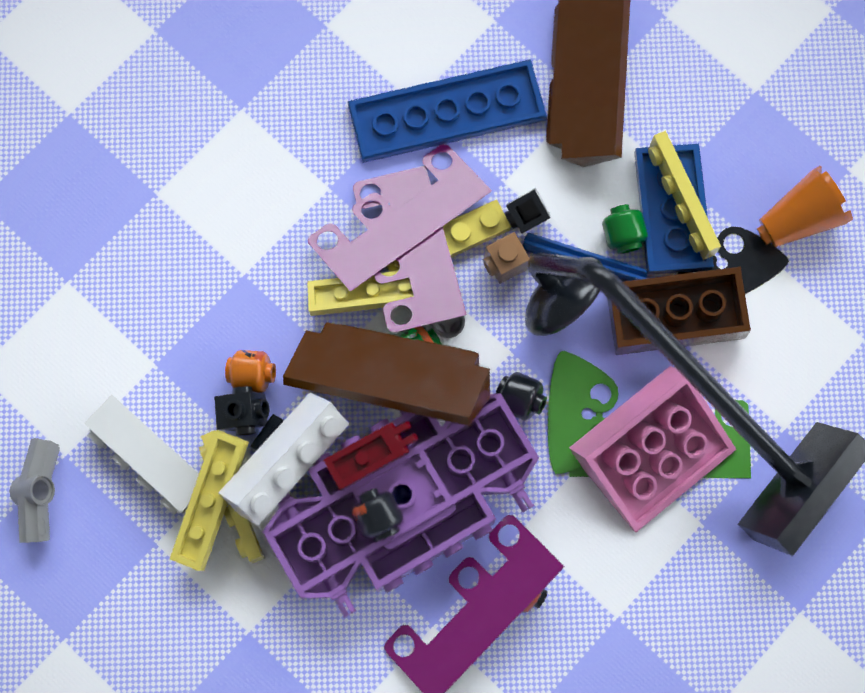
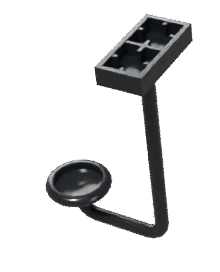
M547 253L533 254L528 260V270L533 279L538 283V286L533 291L526 308L525 325L527 330L536 336H548L565 329L591 306L601 291L774 469L776 475L737 525L752 540L794 556L865 463V439L857 432L816 422L789 456L615 274L602 265L601 261L593 257L574 258Z

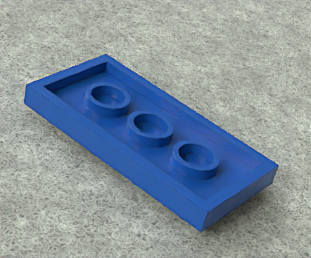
M699 143L673 145L708 218ZM650 147L635 148L634 158L640 211L643 213L648 232V238L644 242L648 275L712 270L714 267L713 256L703 260L700 252L696 253L693 250L689 240L691 233L686 223L682 224L678 219L675 210L677 204L672 194L668 195L662 184L663 174L659 166H654L648 154V148Z

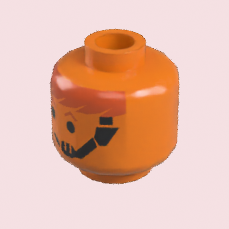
M238 350L233 357L227 359L225 367L226 382L231 383L232 388L250 386L253 392L264 393L269 383L275 382L276 365L271 363L269 355L264 351Z

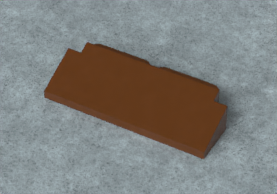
M558 0V4L555 7L551 66L554 68V74L549 85L546 142L549 145L562 149L561 159L583 168L622 158L631 0Z
M326 322L321 333L305 331L283 375V385L470 426L490 399V368L479 366V353L475 351Z

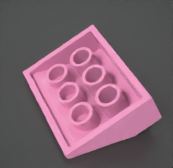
M672 366L665 369L569 447L587 475L634 532H638L737 450L704 397Z

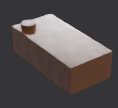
M741 267L623 282L684 347L746 339L751 332ZM607 298L615 355L658 350Z

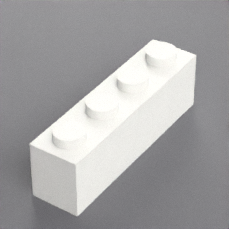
M309 393L218 493L239 515L258 526L347 428L349 423L331 402Z
M111 394L84 422L91 430L87 436L101 449L108 445L115 452L111 458L125 471L132 467L139 474L135 480L149 493L156 489L163 496L160 503L173 515L178 511L185 515L199 473Z

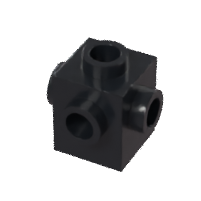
M250 386L232 388L233 394L214 396L217 430L236 431L237 436L256 434V428L264 427L268 421L270 408L265 393L253 392Z

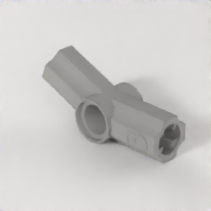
M31 439L21 476L14 479L10 485V498L18 506L19 543L50 540L48 504L55 495L52 476L60 451L59 444L50 440Z

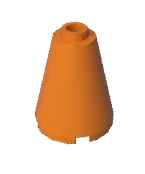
M819 165L812 169L759 219L761 226L756 229L766 245L772 243L774 247H778L846 225L853 220L851 210L844 213L841 207L846 202L843 194L827 171L822 173V166Z

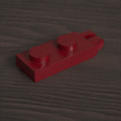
M409 421L397 427L391 422L323 459L339 490L342 491L410 453L407 447L419 439L415 433L402 439L401 434L412 428Z

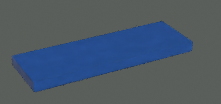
M531 59L347 101L362 163L547 120V114Z

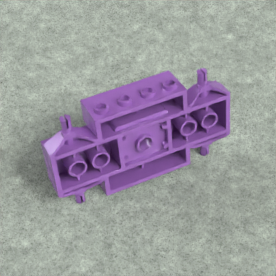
M501 393L490 394V399L470 426L446 421L441 427L435 418L400 411L402 416L391 422L397 427L409 421L412 426L410 430L401 434L402 439L414 433L419 439L407 447L410 453L342 491L339 490L323 459L330 456V453L327 452L320 456L308 471L322 496L294 499L288 492L279 502L278 510L262 531L301 599L331 598L337 604L343 618H346L350 615L343 603L346 604L351 614L357 611L346 594V589L361 565L377 592L384 589L388 593L404 583L402 578L414 572L416 576L434 566L432 561L444 554L447 558L463 549L464 547L461 543L471 537H474L476 541L493 531L491 526L495 523L496 517L482 495L509 494L513 496L522 513L534 507V504L524 490L526 487L524 483L537 463L539 456ZM386 418L373 425L370 429L374 432L391 422ZM359 435L348 439L341 447L345 448L360 439ZM398 486L408 487L412 493L411 500L403 505L398 504L404 517L403 522L399 525L400 531L379 542H374L373 538H364L352 515L353 507L360 503L358 496L376 487L379 493L385 491L392 493Z

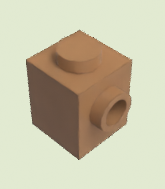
M515 232L485 247L484 259H482L483 264L491 277L495 276L499 284L528 270L529 256Z

